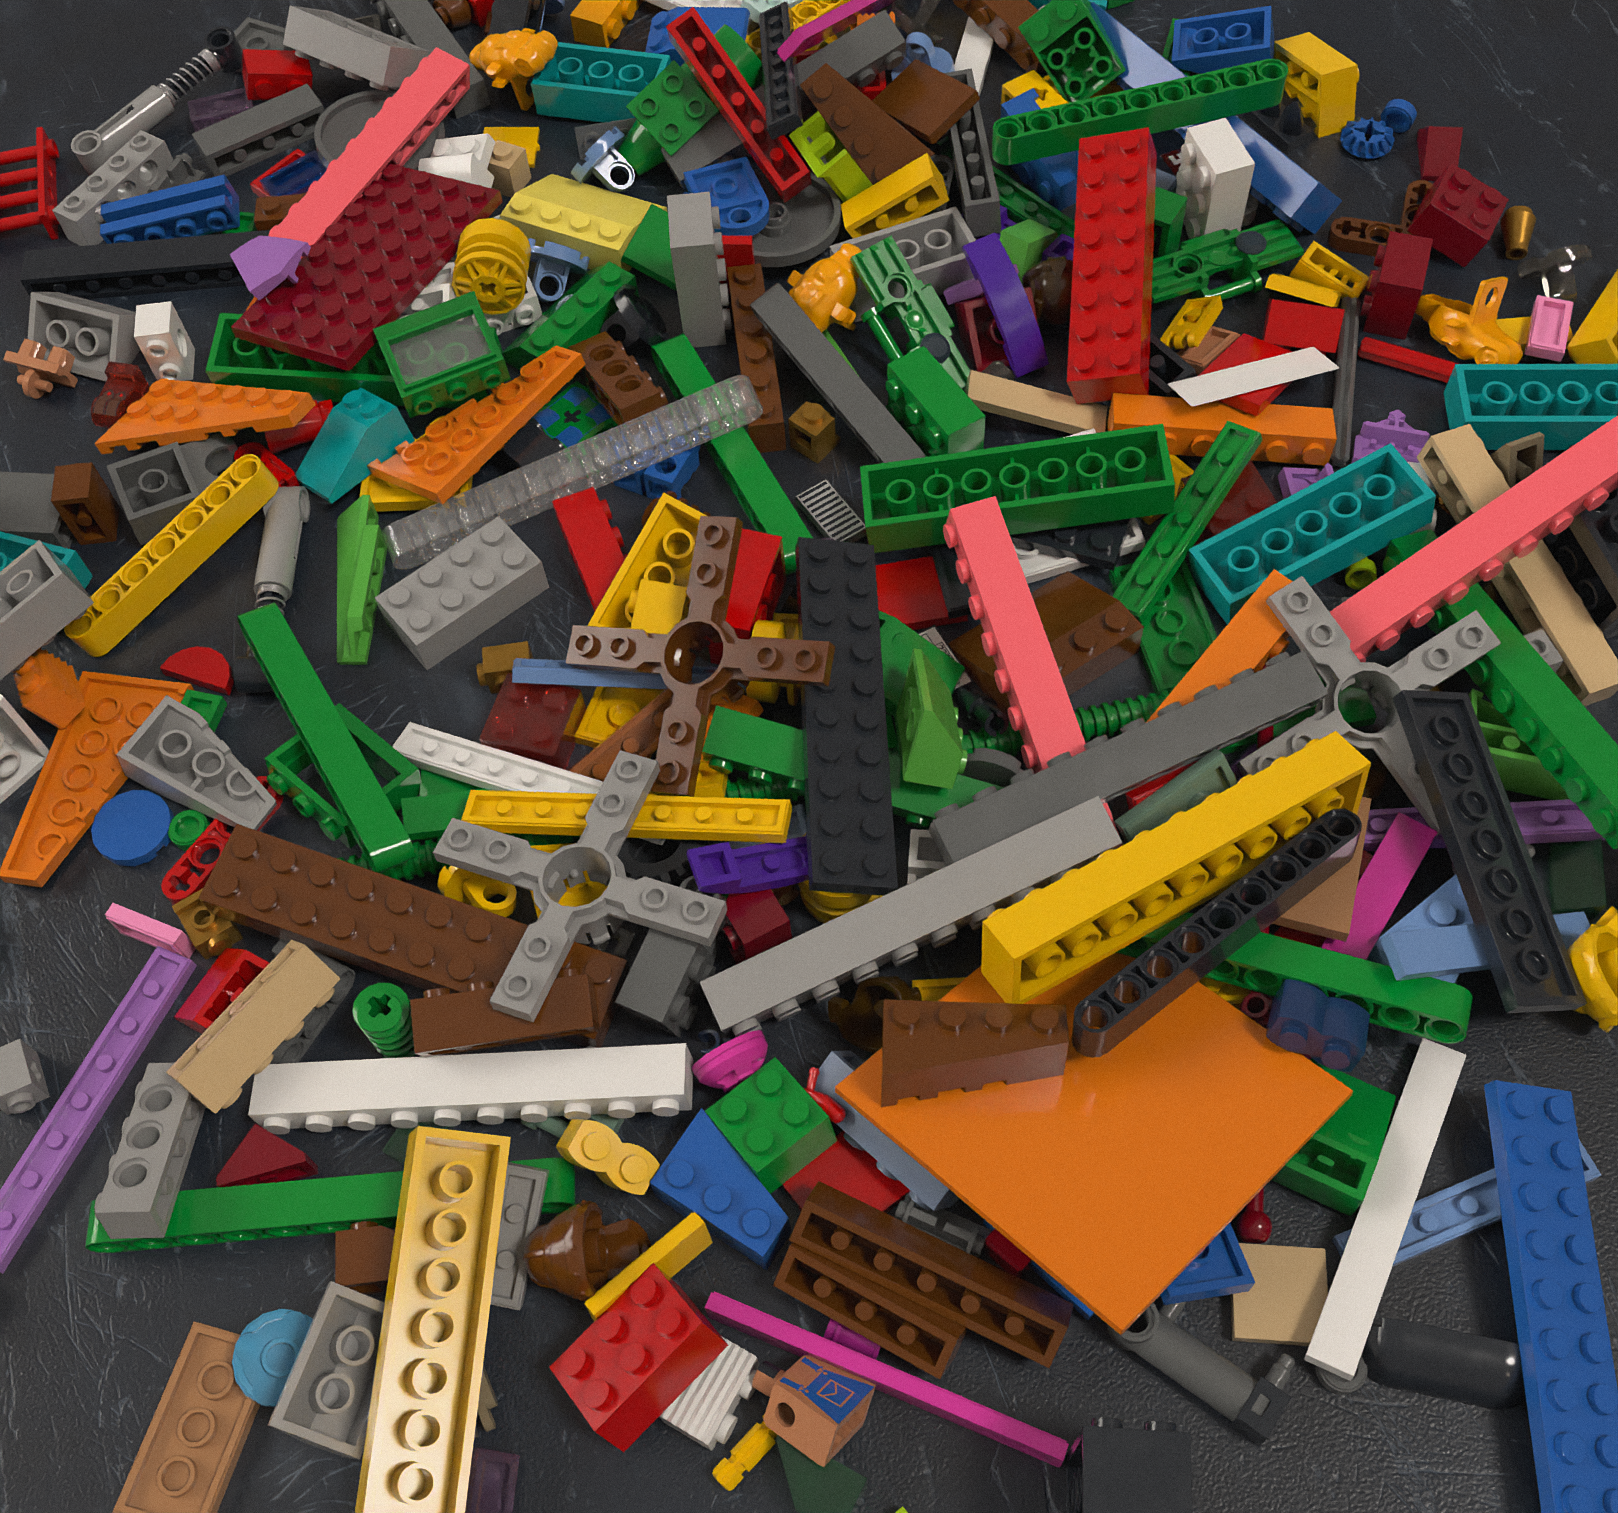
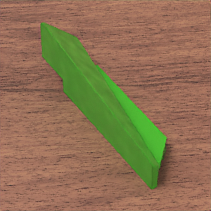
M362 495L341 513L337 519V663L340 665H367L378 605L375 597L380 594L388 545L378 525L379 516L370 495Z

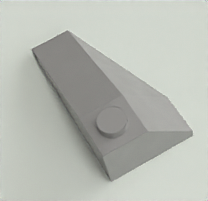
M167 695L116 754L125 776L163 797L214 819L216 818L233 827L236 824H240L257 830L277 805L276 800L249 769L245 768L232 754L227 744L220 740L210 729L205 719L196 711Z

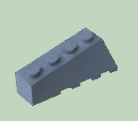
M831 1051L819 1068L820 1073L817 1077L815 1091L829 1095L846 1110V1117L837 1124L845 1131L843 1136L846 1141L853 1147L861 1151L866 1150L877 1160V1168L887 1177L901 1181L911 1190L909 1192L911 1199L922 1208L935 1211L951 1207L960 1199L957 1195L835 1092V1086L865 1061L852 1051Z

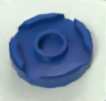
M131 790L118 794L106 802L96 814L91 828L93 844L105 858L119 866H136L149 862L158 856L156 852L163 845L167 847L171 841L168 831L171 820L174 818L173 812L159 795L150 791Z

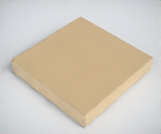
M1239 1243L1255 1284L1248 1292L1230 1294L1232 1341L1309 1346L1328 1295L1325 1249Z

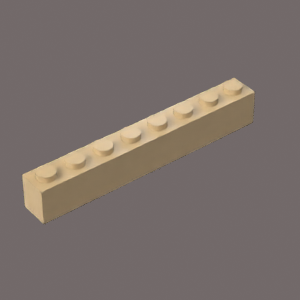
M1470 424L1432 435L1417 456L1418 461L1457 525L1510 489L1502 471L1495 465L1485 449L1483 441L1477 436ZM1542 538L1531 553L1522 558L1516 556L1505 563L1502 571L1491 580L1524 635L1541 629L1544 630L1564 660L1556 674L1584 706L1607 699L1618 691V659L1605 640L1603 632L1596 626L1583 605L1581 597L1574 591L1564 575L1561 565L1554 559Z

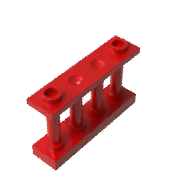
M37 127V145L0 152V166L37 159V167L0 174V188L38 181V189L0 196V210L38 203V211L1 218L0 233L43 224L51 239L55 240L58 239L59 222L52 210L57 206L56 159L59 158V150L55 140L48 138L43 127Z

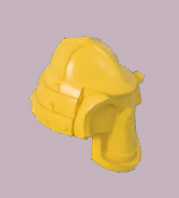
M1591 924L1567 949L1587 1004L1573 1011L1588 1014L1599 1022V1028L1607 1033L1612 1030L1613 1026L1618 1025V932L1607 925Z

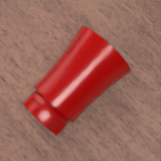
M314 400L316 405L295 427L264 431L270 453L276 454L290 447L314 441L333 408L332 400H324L318 403L317 400Z

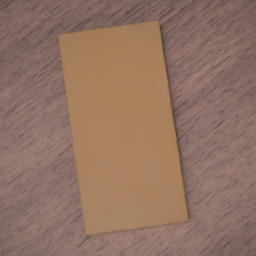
M1362 797L1357 816L1361 820L1362 828L1355 854L1351 861L1271 924L1346 942L1350 931L1370 811V798Z
M193 1322L112 1513L218 1512L260 1407L258 1403L247 1398L235 1382L232 1358L235 1344L240 1337L239 1334Z

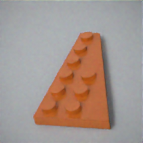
M556 345L521 367V375L514 380L491 388L492 394L479 402L472 398L426 427V435L410 444L404 441L395 447L397 454L382 463L377 458L369 463L367 467L372 475L444 504L586 365L581 353Z
M160 379L149 387L150 391L146 395L132 403L127 408V413L94 444L101 454L113 453L115 446L125 445L128 451L140 449L143 444L150 441H156L159 446H165L177 441L179 444L207 440L209 437L208 433L219 431L224 437L236 435L239 430L246 427H253L256 432L295 427L316 404L308 392Z
M82 671L78 684L85 707L65 729H58L0 868V879L6 883L35 887L44 886L94 822V818L102 806L113 798L128 779L116 754L166 695L181 703L187 689L195 691L191 684Z

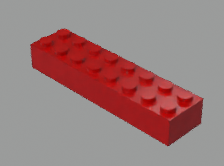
M1149 127L1079 139L1067 384L1076 404L1112 400L1113 393L1148 395L1157 153Z

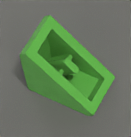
M1031 219L1003 229L1000 235V241L1012 264L1017 265L1018 277L1022 284L1024 273L1035 264L1040 263L1042 252L1058 236L1056 231Z

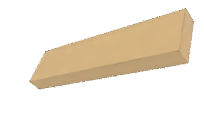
M971 370L967 377L965 393L980 410L1070 434L1080 433L1093 428L1096 433L1105 432L1106 405L1094 402L1076 404L1072 396Z

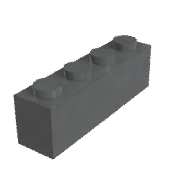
M305 84L192 133V136L203 161L213 176L225 174L227 177L313 139L316 123L325 110L309 85Z

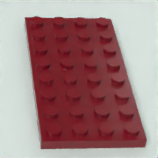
M389 164L383 169V175L379 180H373L364 189L363 196L346 207L345 214L340 220L325 229V235L316 244L310 245L311 249L308 256H304L295 271L296 276L299 278L298 282L293 284L286 278L261 300L257 299L231 326L235 337L350 371L376 343L377 338L373 329L395 321L457 253L460 234L465 227L478 219H487L503 202L500 190L400 165Z

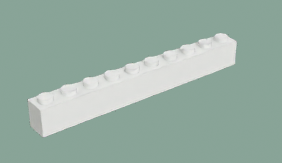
M686 1043L443 1055L426 1058L403 1057L269 1064L262 1072L254 1076L248 1115L262 1128L272 1134H287L290 1132V1129L306 1128L313 1132H329L332 1130V1127L348 1126L355 1130H372L375 1128V1125L391 1124L394 1127L407 1129L414 1128L418 1123L434 1122L440 1126L450 1127L457 1126L461 1121L477 1120L483 1124L494 1125L503 1123L504 1119L521 1118L527 1122L537 1123L547 1120V1117L564 1116L570 1120H587L594 1114H608L611 1117L623 1119L631 1118L637 1112H652L658 1116H674L680 1110H692L693 1058Z

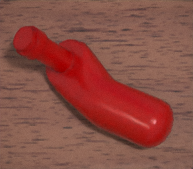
M811 1067L808 1072L809 1077L807 1086L804 1088L805 1091L829 1116L830 1121L835 1124L842 1122L846 1117V1110L829 1095L815 1091L820 1071L818 1068Z

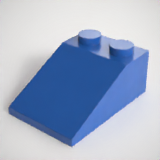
M1271 6L1175 20L1172 64L1177 68L1202 74L1260 60L1274 59V29Z
M676 7L667 12L661 11L652 18L645 52L670 55L671 62L675 60L681 66L685 61L671 43L666 26L692 7ZM694 7L713 34L726 24L736 31L744 41L746 40L750 16L747 8Z

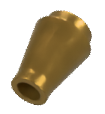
M1513 206L1504 212V216L1500 219L1506 248L1505 255L1510 260H1521L1528 253V246L1536 223V217L1527 206Z

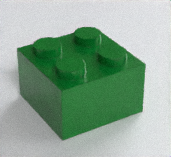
M776 1057L705 1110L708 1117L770 1194L837 1142L829 1116Z

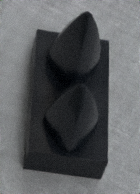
M1298 101L1290 103L1287 107L1280 102L1276 106L1244 114L1246 120L1285 154L1310 142L1314 130L1303 122L1302 111Z

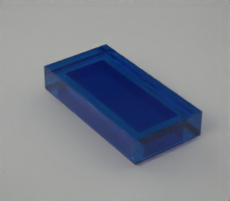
M313 150L260 180L263 189L270 196L302 194L308 191L314 181H318L323 176L327 168L321 162L317 152Z

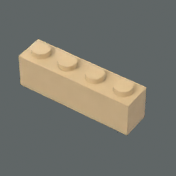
M291 940L166 1073L213 1113L216 1114L221 1108L229 1107L240 1096L242 1092L241 1086L252 1074L256 1075L262 1072L271 1063L274 1057L272 1052L284 1040L288 1041L300 1032L305 1023L303 1019L314 1007H321L332 997L335 992L333 987L340 978L305 944Z

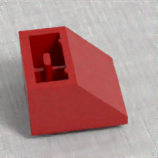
M225 948L174 1018L203 1034L262 972L269 962L245 949Z

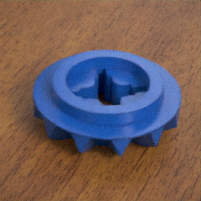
M1359 116L1356 121H1347L1340 135L1341 144L1347 152L1366 159L1384 156L1391 150L1395 140L1393 128L1386 127L1385 121H1374L1373 116L1369 120ZM1365 134H1370V135H1371V138H1369V141H1365V140H1366Z

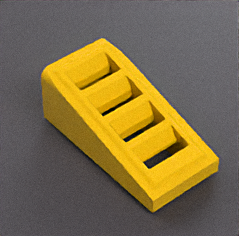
M1315 241L1311 243L1289 275L1291 278L1342 292L1343 296L1341 299L1347 296L1358 298L1367 285L1369 278ZM1348 281L1354 283L1352 288L1346 285Z

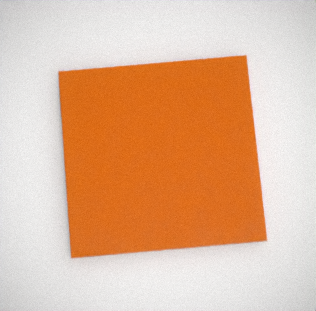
M1115 952L1024 1003L1066 1005L1069 1045L1064 1075L1006 1085L1004 1081L983 1084L981 1090L965 1092L964 1088L938 1092L937 1098L919 1100L918 1096L898 1099L897 1105L881 1107V1048L836 1085L835 1092L1110 1327L1122 1335L1352 1096L1353 1090L1302 1054L1285 1050L1274 1044L1266 1037L1267 1029L1200 982L1195 983L1107 1054L1094 1058L1083 1056L1076 1051L1071 1040L1075 1007L1080 1001L1136 959ZM981 966L939 1000L945 1002L1005 1003L981 973ZM1087 1026L1088 1028H1091V1029H1100V1028L1095 1027V1026Z

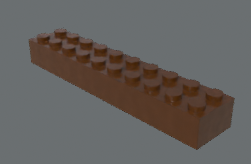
M236 824L198 898L216 916L289 942L294 940L305 944L311 950L424 990L449 988L450 994L466 992L467 985L476 982L491 981L494 982V987H497L529 926L240 824ZM574 942L560 970L579 968L581 969V974H588L594 979L600 1032L560 1038L583 1047L593 1046L601 1048L617 1010L618 1004L615 1001L630 971L626 959Z

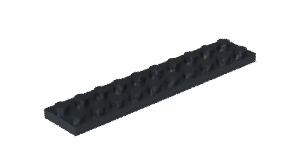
M798 537L795 545L799 640L828 641L835 646L829 687L801 685L809 890L885 896L898 889L874 545Z

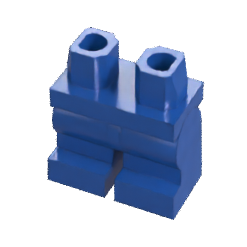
M668 420L667 423L632 439L628 438L610 461L614 485L643 495L646 491L647 497L651 499L659 498L663 492L666 493L670 490L676 493L677 499L681 498L682 487L689 481L693 472L700 465L698 451L702 444L701 431L687 426L684 427L679 435L673 433L672 423Z

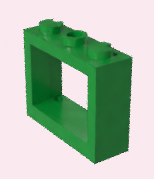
M338 703L335 707L366 762L389 782L382 790L394 811L398 812L402 809L401 798L417 797L420 794L421 778L419 769ZM298 734L264 758L270 774L266 777L267 781L279 795L286 793L291 797L297 810L306 818L310 816L315 818L319 822L322 831L332 841L339 839L349 849L357 844L342 814L296 776L313 763Z

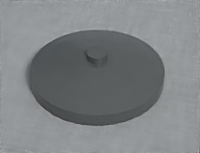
M370 90L355 93L336 101L321 114L314 129V139L318 157L326 168L332 160L338 159L345 151L348 142L361 133L368 119L374 118L382 109L385 100L388 97H392L397 91ZM443 121L440 122L403 167L418 170L419 160L431 157L436 139L446 138Z
M754 170L769 200L770 211L767 225L760 232L753 235L755 264L761 263V267L791 266L810 260L825 251L834 242L841 227L840 201L830 185L823 179L817 178L816 175L810 173L812 184L784 203L762 170ZM745 220L736 221V223L746 222Z

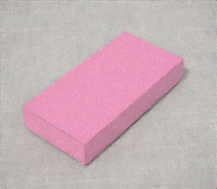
M1537 295L1533 304L1524 355L1561 362L1565 354L1573 302Z
M112 903L105 914L106 919L121 934L155 948L160 946L190 959L196 949L192 941L182 930L118 904Z

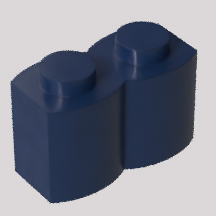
M1285 979L1272 1001L1266 1037L1285 1050L1309 1054L1315 1061L1330 1069L1352 1072L1365 1054L1370 1014L1361 1006L1351 1001L1327 997L1321 990L1308 983Z

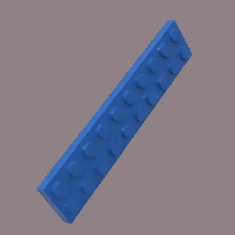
M1495 1080L1485 1084L1484 1090L1541 1513H1618V1388L1571 1091Z

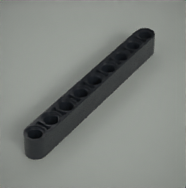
M1341 808L1326 812L1080 1001L1075 1007L1071 1037L1076 1051L1083 1056L1091 1058L1107 1054L1349 863L1354 857L1361 833L1362 823L1360 818L1355 813ZM1087 1026H1095V1027H1098V1028H1100V1029H1091V1028H1088Z

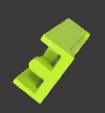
M819 111L805 121L803 126L797 128L789 135L816 177H823L843 202L872 186V183Z

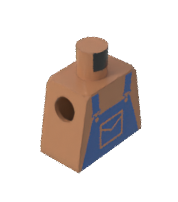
M802 1356L786 1372L768 1361H764L759 1366L752 1381L753 1388L770 1397L763 1418L765 1425L822 1467H825L863 1426L876 1387L870 1381L812 1356Z

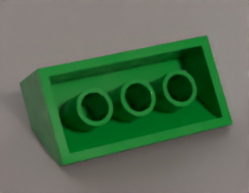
M610 261L588 271L503 351L502 356L505 362L520 370L521 367L556 345L569 349L568 347L600 334L604 322L619 310L614 300V292L624 284H630L637 288L635 275ZM636 291L634 294L639 298L638 291ZM620 324L616 325V326L613 328L612 332H613Z

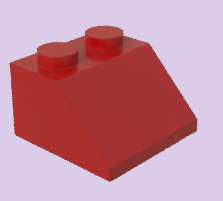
M1269 298L1262 340L1289 351L1291 347L1303 349L1315 347L1325 356L1327 352L1336 353L1345 310L1336 307Z

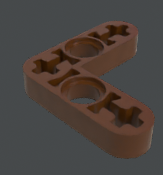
M1417 180L1408 185L1403 200L1399 225L1352 217L1335 219L1330 226L1327 237L1329 245L1335 250L1375 257L1379 244L1386 245V242H1374L1370 237L1380 236L1387 241L1390 231L1413 235L1407 231L1411 224L1409 218H1414L1421 205L1416 204L1418 196L1423 197V200L1428 189L1433 184L1425 180Z

